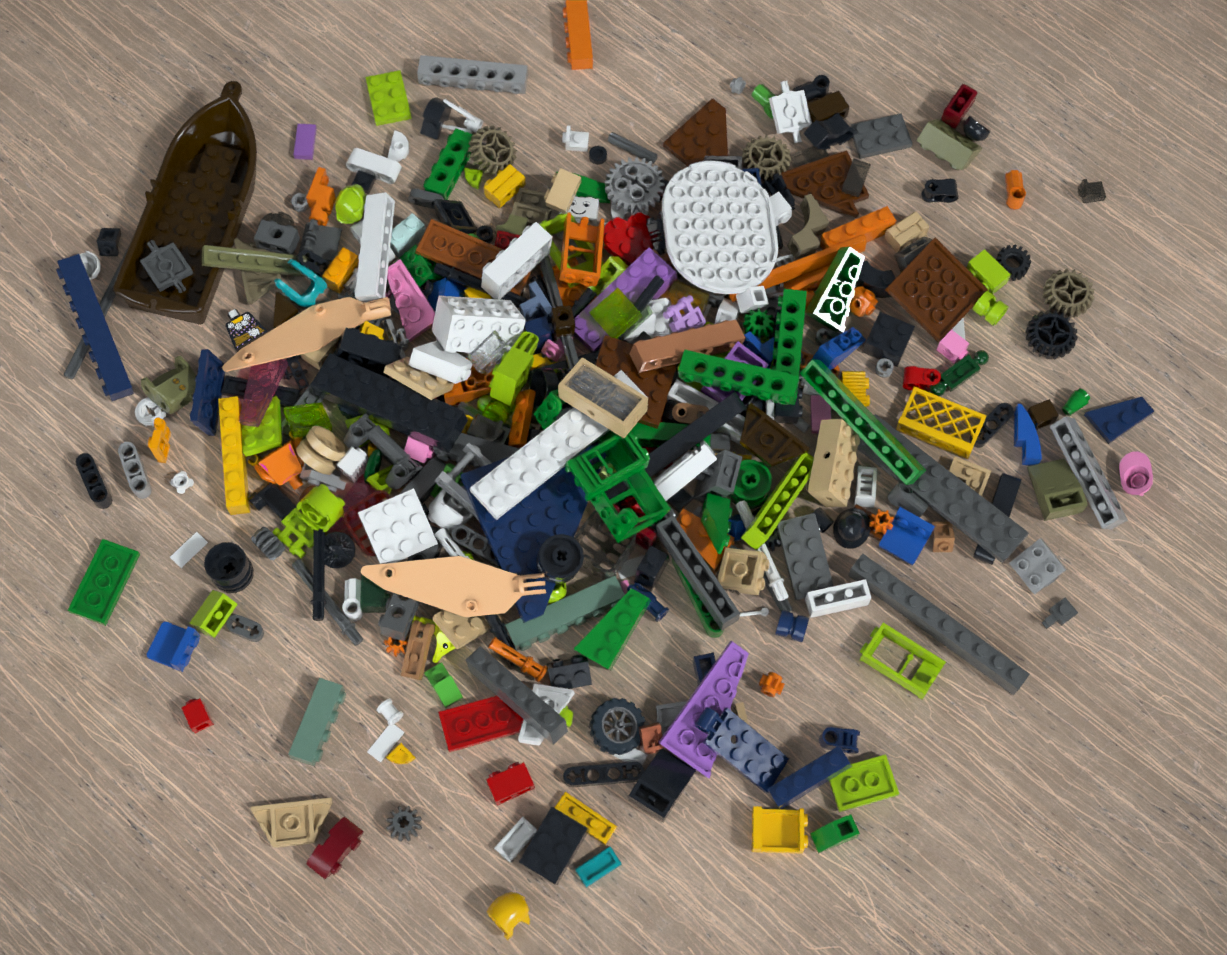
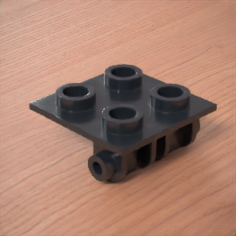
M660 211L656 218L657 220H654V217L647 219L646 226L649 233L653 232L649 234L650 236L661 234V236L651 239V242H654L652 243L654 249L659 255L665 253L664 250L667 249L663 214Z

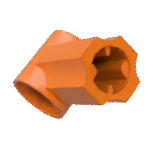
M1011 170L1005 174L1006 204L1009 208L1016 210L1022 207L1026 190L1023 187L1022 172Z

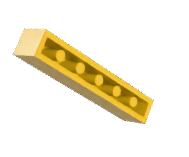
M238 396L220 398L218 402L226 508L230 515L250 513L247 463L242 448V404Z

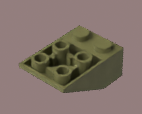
M1065 459L1027 466L1044 521L1079 514L1087 507L1088 504L1082 486Z

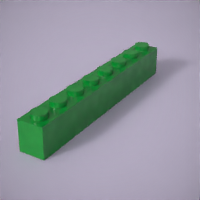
M812 359L799 373L905 485L913 484L926 471L821 360Z

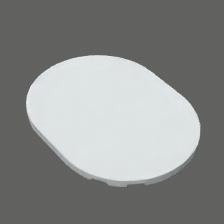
M720 161L693 163L689 167L679 170L671 178L663 194L662 214L666 249L677 271L695 286L719 294L742 293L748 287H756L769 276L777 260L778 240L772 202L767 191L761 187L757 179L747 171L744 172L736 168L733 164Z

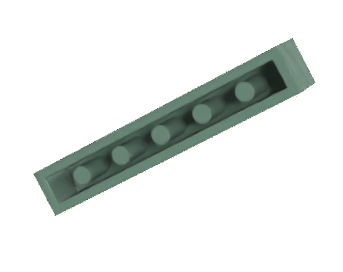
M613 576L548 605L541 617L524 624L521 618L505 624L506 632L516 651H525L533 643L538 641L539 643L545 642L553 634H563L573 625L580 626L593 616L598 618L604 615L605 611L613 608L625 594L616 576Z

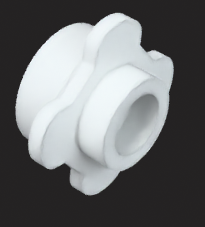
M181 471L171 479L170 484L176 487L179 494H183L188 487L194 485V481L189 479L185 471Z

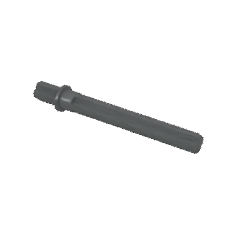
M297 559L292 563V567L313 592V574L301 559ZM325 591V600L327 601V604L324 605L325 609L342 630L341 633L347 635L355 646L359 645L363 638L355 629L356 624L351 623Z

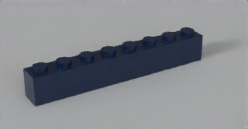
M80 254L58 260L59 268H56L58 277L65 281V284L62 286L66 296L70 295L72 299L69 302L72 312H77L78 318H75L78 328H83L85 332L82 338L85 345H90L92 350L88 353L92 363H97L98 368L95 371L98 379H103L105 385L102 386L105 397L110 396L111 401L133 395L134 392Z

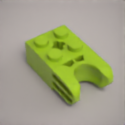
M527 331L523 332L509 352H504L500 365L496 364L492 372L494 377L489 385L491 388L490 397L509 406L512 405L528 380L534 361L533 353L539 341L536 334Z

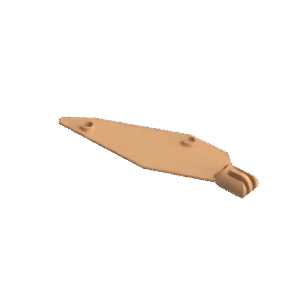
M346 297L312 305L240 349L223 365L222 369L224 372H229L317 351L342 336L345 328H355L365 321L391 316L389 298L385 297L364 303L354 298Z
M462 556L368 565L361 568L362 575L384 590L463 617L506 613L521 596L546 594V589L527 591V587L545 586V581H526V579L545 577L544 573L517 575ZM389 570L392 571L391 577L387 574Z

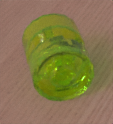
M492 398L482 412L483 418L503 426L508 420L509 415H512L514 412L516 400L509 406Z

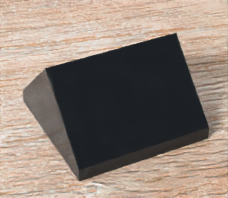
M434 200L435 212L442 224L466 234H473L477 231V227L462 201Z

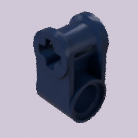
M828 727L820 735L819 743L821 747L827 750L840 746L844 753L856 754L859 752L857 740L858 736H860V731ZM826 734H830L834 737L833 743H830L825 739Z

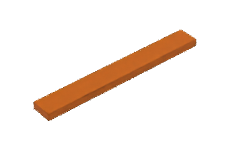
M861 235L772 269L769 276L758 286H764V289H768L830 265L840 247H851L859 253L864 252L867 238L865 235ZM737 294L729 295L732 302L737 300Z

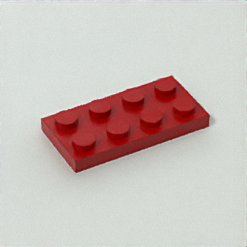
M498 696L438 712L449 753L520 733L524 720Z

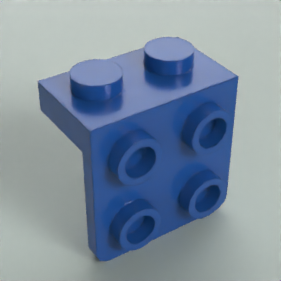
M163 622L147 652V657L150 660L183 672L190 662L194 648L199 643L200 634L196 629L189 626L187 629H184L169 622Z

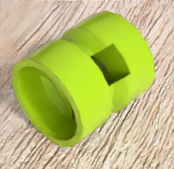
M986 291L976 302L972 310L979 316H985V320L992 326H995L1005 315L1009 306L1001 300L996 301V296Z

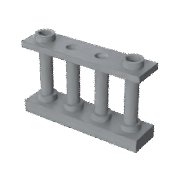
M468 442L462 449L466 455L450 473L442 471L435 479V482L478 519L465 487H461L456 483L455 478L472 459L481 467L491 462L481 454V450L476 445H471Z

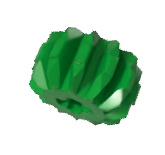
M760 308L757 309V312L751 309L749 315L744 317L745 321L742 325L745 328L744 333L746 334L750 331L760 340L761 337L767 339L768 334L772 335L774 332L775 321H772L773 314L767 315V309L764 312H761Z

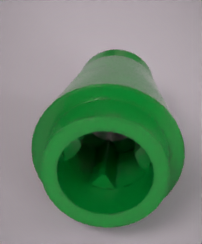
M1081 388L1074 390L1062 407V411L1067 416H1071L1089 403V394Z

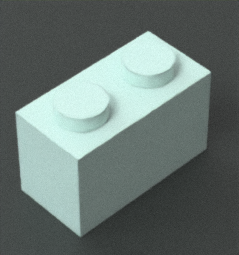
M412 213L392 229L390 248L398 258L421 241L426 231L425 224Z

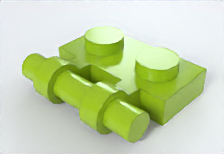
M294 508L281 521L286 528L283 531L275 528L272 533L289 548V552L301 559L306 554L301 549L302 546L305 544L310 549L313 547L314 529L304 522L301 518L302 513ZM292 533L298 538L295 543L289 538Z

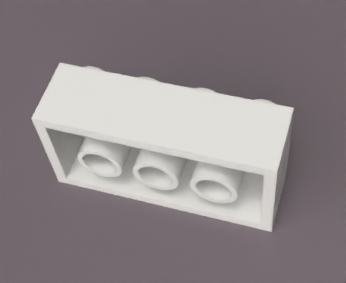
M537 222L532 226L528 225L519 238H514L505 251L501 250L492 263L488 262L483 267L481 287L494 299L500 300L550 253L552 236Z

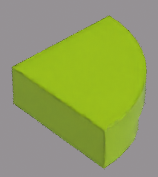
M464 168L467 183L473 188L479 189L483 171Z

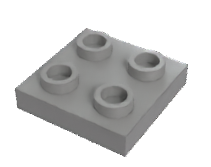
M1042 538L1038 539L1009 563L1033 594H1037L1044 587L1053 583L1067 570Z

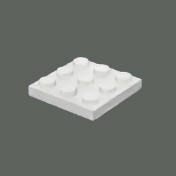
M414 489L358 512L380 564L398 562L438 544Z

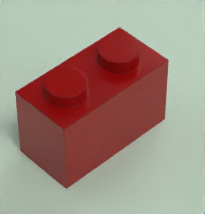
M515 762L509 765L507 770L500 772V770L495 771L486 779L497 806L535 789L524 762L521 764Z

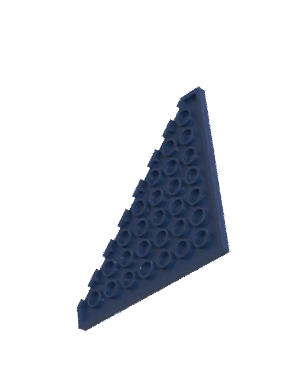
M596 441L595 443H593L590 447H588V448H587L585 451H583L581 454H583L584 452L590 450L591 448H593V447L599 445L598 442ZM604 452L600 454L603 459L606 458V454ZM596 456L589 460L591 465L600 462V460ZM509 457L461 474L460 478L499 568L517 575L539 574L536 558L542 544L546 539L558 534H565L574 538L588 503L585 500L586 494L581 486L578 487L575 484L574 475L571 471L567 473L564 466L496 520L470 492V487ZM601 468L595 470L598 475L600 473ZM544 578L526 579L527 582L545 581V586L527 587V591L546 589V594L521 596L515 603L523 624L544 614L555 583L548 582Z

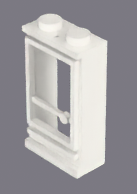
M704 439L699 442L700 446L696 447L695 445L693 447L694 451L689 450L653 480L665 501L717 460L716 454Z

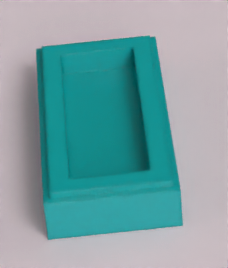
M611 846L577 867L575 871L587 888L621 866L622 863Z

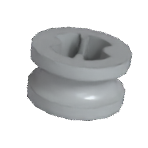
M298 193L292 197L291 203L295 211L304 212L308 209L309 206L305 194ZM300 200L301 202H303V204L300 205L299 203L297 204V202Z
M883 358L877 362L875 371L878 376L887 378L892 374L894 365L891 360ZM883 365H886V366H887V367H886V368H888L887 371H882V369H883L882 366H883Z

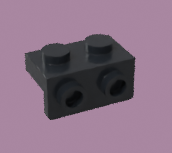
M574 655L568 660L558 658L551 660V663H547L550 684L553 687L572 689L592 685L589 663L586 656Z

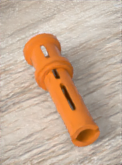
M496 637L491 640L488 646L489 649L519 666V670L522 673L526 672L533 676L537 682L543 678L548 667L546 665H540L531 656L525 657Z

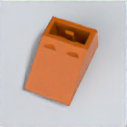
M494 353L492 355L481 354L466 358L473 363L471 375L467 380L454 383L452 390L444 393L445 403L455 406L459 405L460 402L467 403L491 392L489 385L494 377L492 372L496 365Z

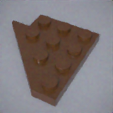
M712 98L664 141L663 147L687 167L693 163L702 162L704 156H728L726 108Z
M847 150L781 173L787 185L785 189H789L791 194L801 198L812 194L818 204L854 218L859 216L854 203L869 198V193Z

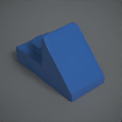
M749 331L744 335L746 338L743 345L769 364L767 366V369H769L773 360L774 337L762 344L760 339Z

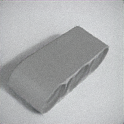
M124 442L119 446L118 454L129 486L136 497L140 499L147 498L151 494L152 489L140 453L133 443ZM133 451L131 455L125 456L127 452ZM134 468H139L135 473H131ZM144 485L141 490H137L138 486Z

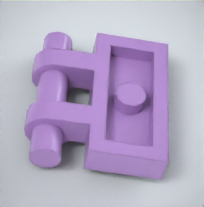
M691 295L682 297L678 300L677 304L669 306L667 311L663 313L665 319L672 317L674 320L669 324L672 332L679 333L690 328H700L706 323L699 306L692 308L691 302H693V297ZM681 309H683L685 312L682 316L680 313Z

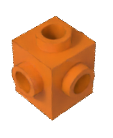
M863 286L854 288L855 293L849 305L851 313L859 317L871 315L876 309L874 306L879 302L875 298L874 293Z

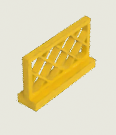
M914 387L898 421L896 430L969 459L987 415ZM915 394L923 396L926 402L917 405L914 400ZM938 402L942 404L944 409L935 412L931 404ZM928 405L931 414L922 417L919 408ZM915 410L919 418L909 419L906 417L907 412ZM958 410L962 417L953 419L949 411ZM946 413L949 421L940 424L937 415ZM933 417L937 425L933 427L926 426L924 420ZM968 418H978L980 423L971 427ZM964 420L967 429L958 431L955 423ZM952 425L955 433L946 434L942 427ZM970 432L973 438L971 443L964 441L961 434Z

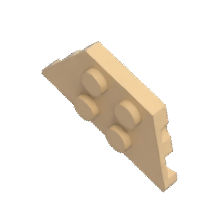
M322 798L253 806L251 811L273 848L316 843L333 799Z

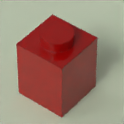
M201 698L191 699L185 703V706L181 707L190 729L194 733L214 725Z

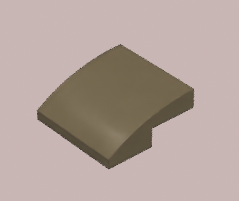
M519 188L511 215L528 218V224L531 225L535 222L540 224L544 220L549 221L552 209L546 206V200H544L546 193Z

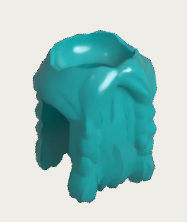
M290 259L287 263L311 281L310 286L303 294L299 295L279 278L274 280L277 288L281 289L297 305L311 307L316 303L317 296L323 293L328 285L314 271Z

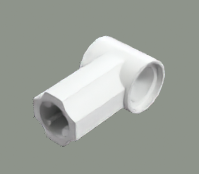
M356 578L345 580L344 603L342 606L345 616L352 622L360 620L363 616V581ZM357 607L355 612H348L350 608Z

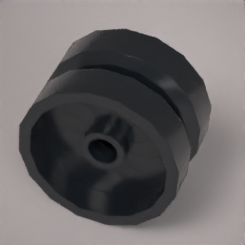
M565 534L553 535L546 539L538 551L536 558L537 570L539 573H544L545 577L543 578L548 582L555 584L566 583L572 580L582 567L584 560L583 549L572 536Z

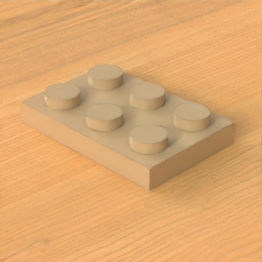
M411 357L402 358L385 366V374L430 400L451 391L454 385L450 381L411 367L409 365Z
M442 610L435 614L432 619L456 649L463 647L490 631V626L484 615L463 617ZM497 614L501 622H503L504 618L501 614Z

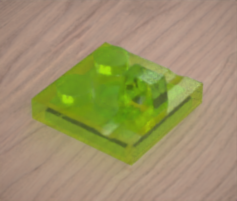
M619 288L615 289L589 312L611 339H617L642 317V314Z
M322 402L284 407V416L294 438L306 436L312 426L315 425L332 432V424Z

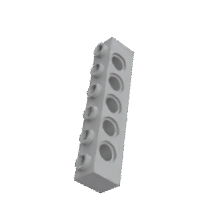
M420 55L417 75L419 84L525 94L528 68L527 65Z
M1064 417L1052 424L1050 428L1075 477L1082 486L1083 492L1102 529L1112 530L1128 521L1075 418Z

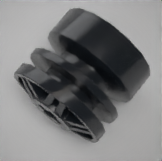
M536 368L533 371L529 389L536 391L533 405L536 409L540 407L551 391L558 389L559 383L571 371L570 368H556L554 370L552 368ZM568 403L562 405V409H568L572 407Z
M222 542L212 547L205 557L204 567L206 573L220 591L237 593L250 585L254 575V568L239 545L232 542Z

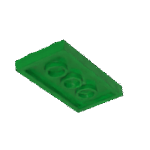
M102 539L67 611L106 626L140 556L139 551Z

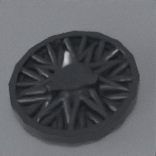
M343 532L327 534L325 536V565L336 569L349 565L355 557L356 548L354 541Z

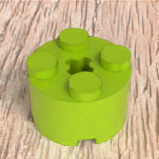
M320 484L315 486L297 504V510L301 509L303 513L301 518L311 528L317 531L323 529V532H327L344 514L343 507L345 503L340 497H336L331 493L326 485Z

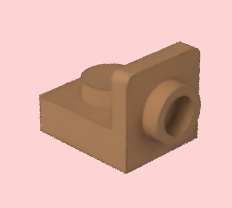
M949 521L932 522L931 524L935 526L932 532L933 552H952L955 540L952 523Z

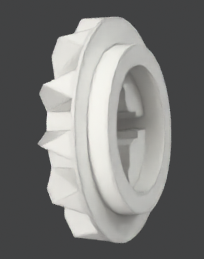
M147 397L136 406L135 416L139 423L145 426H154V419L157 417L163 419L166 417V412ZM147 407L152 411L154 410L156 416L149 414Z

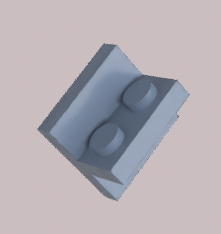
M534 281L529 284L530 300L520 304V313L526 319L525 322L546 316L547 322L552 323V306L537 282Z

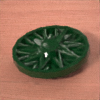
M378 449L372 452L366 464L364 482L367 485H370L367 478L379 472L381 466L382 452Z

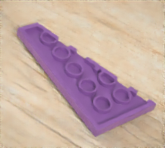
M733 641L728 643L659 741L662 746L707 778H710L712 765L717 754L703 743L708 734L700 731L694 724L705 707L711 708L719 716H721L725 708L731 710L733 699L737 693L736 689L749 654Z

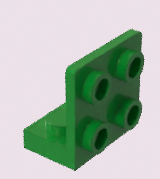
M417 244L399 258L418 286L424 284L428 279L439 281L444 278V276L434 273V268L437 264L435 261L416 254Z

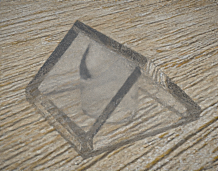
M494 330L467 357L478 372L487 375L496 364L501 362L504 352H509L512 345Z

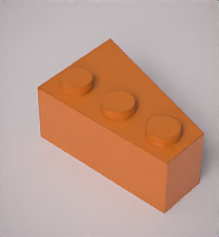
M683 508L676 520L715 575L721 566L725 548H732L735 538L730 535L728 546L723 548L721 554H718L701 522V518Z

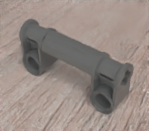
M364 414L349 427L343 439L344 444L349 448L353 447L356 449L367 440H370L395 464L385 481L390 488L399 489L409 480H412L423 467L421 465L418 466L410 458L411 456L387 435L379 425H375L368 418L369 416Z

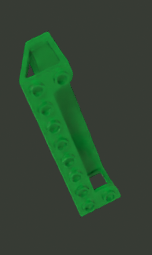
M558 389L551 391L534 413L544 430L557 420L556 417L560 413L562 405L566 404L565 401L558 397ZM610 430L597 440L598 444L615 436L616 433ZM625 441L604 452L607 456L604 461L607 464L611 463L617 472L637 461V458ZM601 461L592 465L595 470L604 466ZM645 469L623 481L628 488L627 491L610 500L605 492L590 500L617 543L660 521L671 510ZM632 495L645 513V516L638 518L630 508H625L618 513L613 504ZM648 520V521H646V522H644V523L638 525L637 527H635V525L638 524L639 522Z

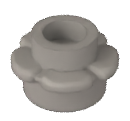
M742 77L734 78L730 84L732 93L741 94L746 82L742 80Z

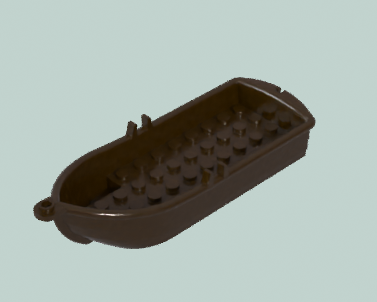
M237 81L227 82L219 98L200 108L181 126L166 151L156 180H150L153 187L152 191L145 192L146 206L113 286L114 293L123 298L130 308L199 325L203 324L206 320L225 268L202 266V247L208 245L233 248L234 239L237 238L255 188L256 138L250 119L239 102L242 87ZM151 240L155 241L158 248L165 247L174 242L192 269L193 274L181 281L184 287H186L185 291L182 290L183 293H179L175 285L160 292L142 266L140 260L146 258L152 252L147 246V243H151Z

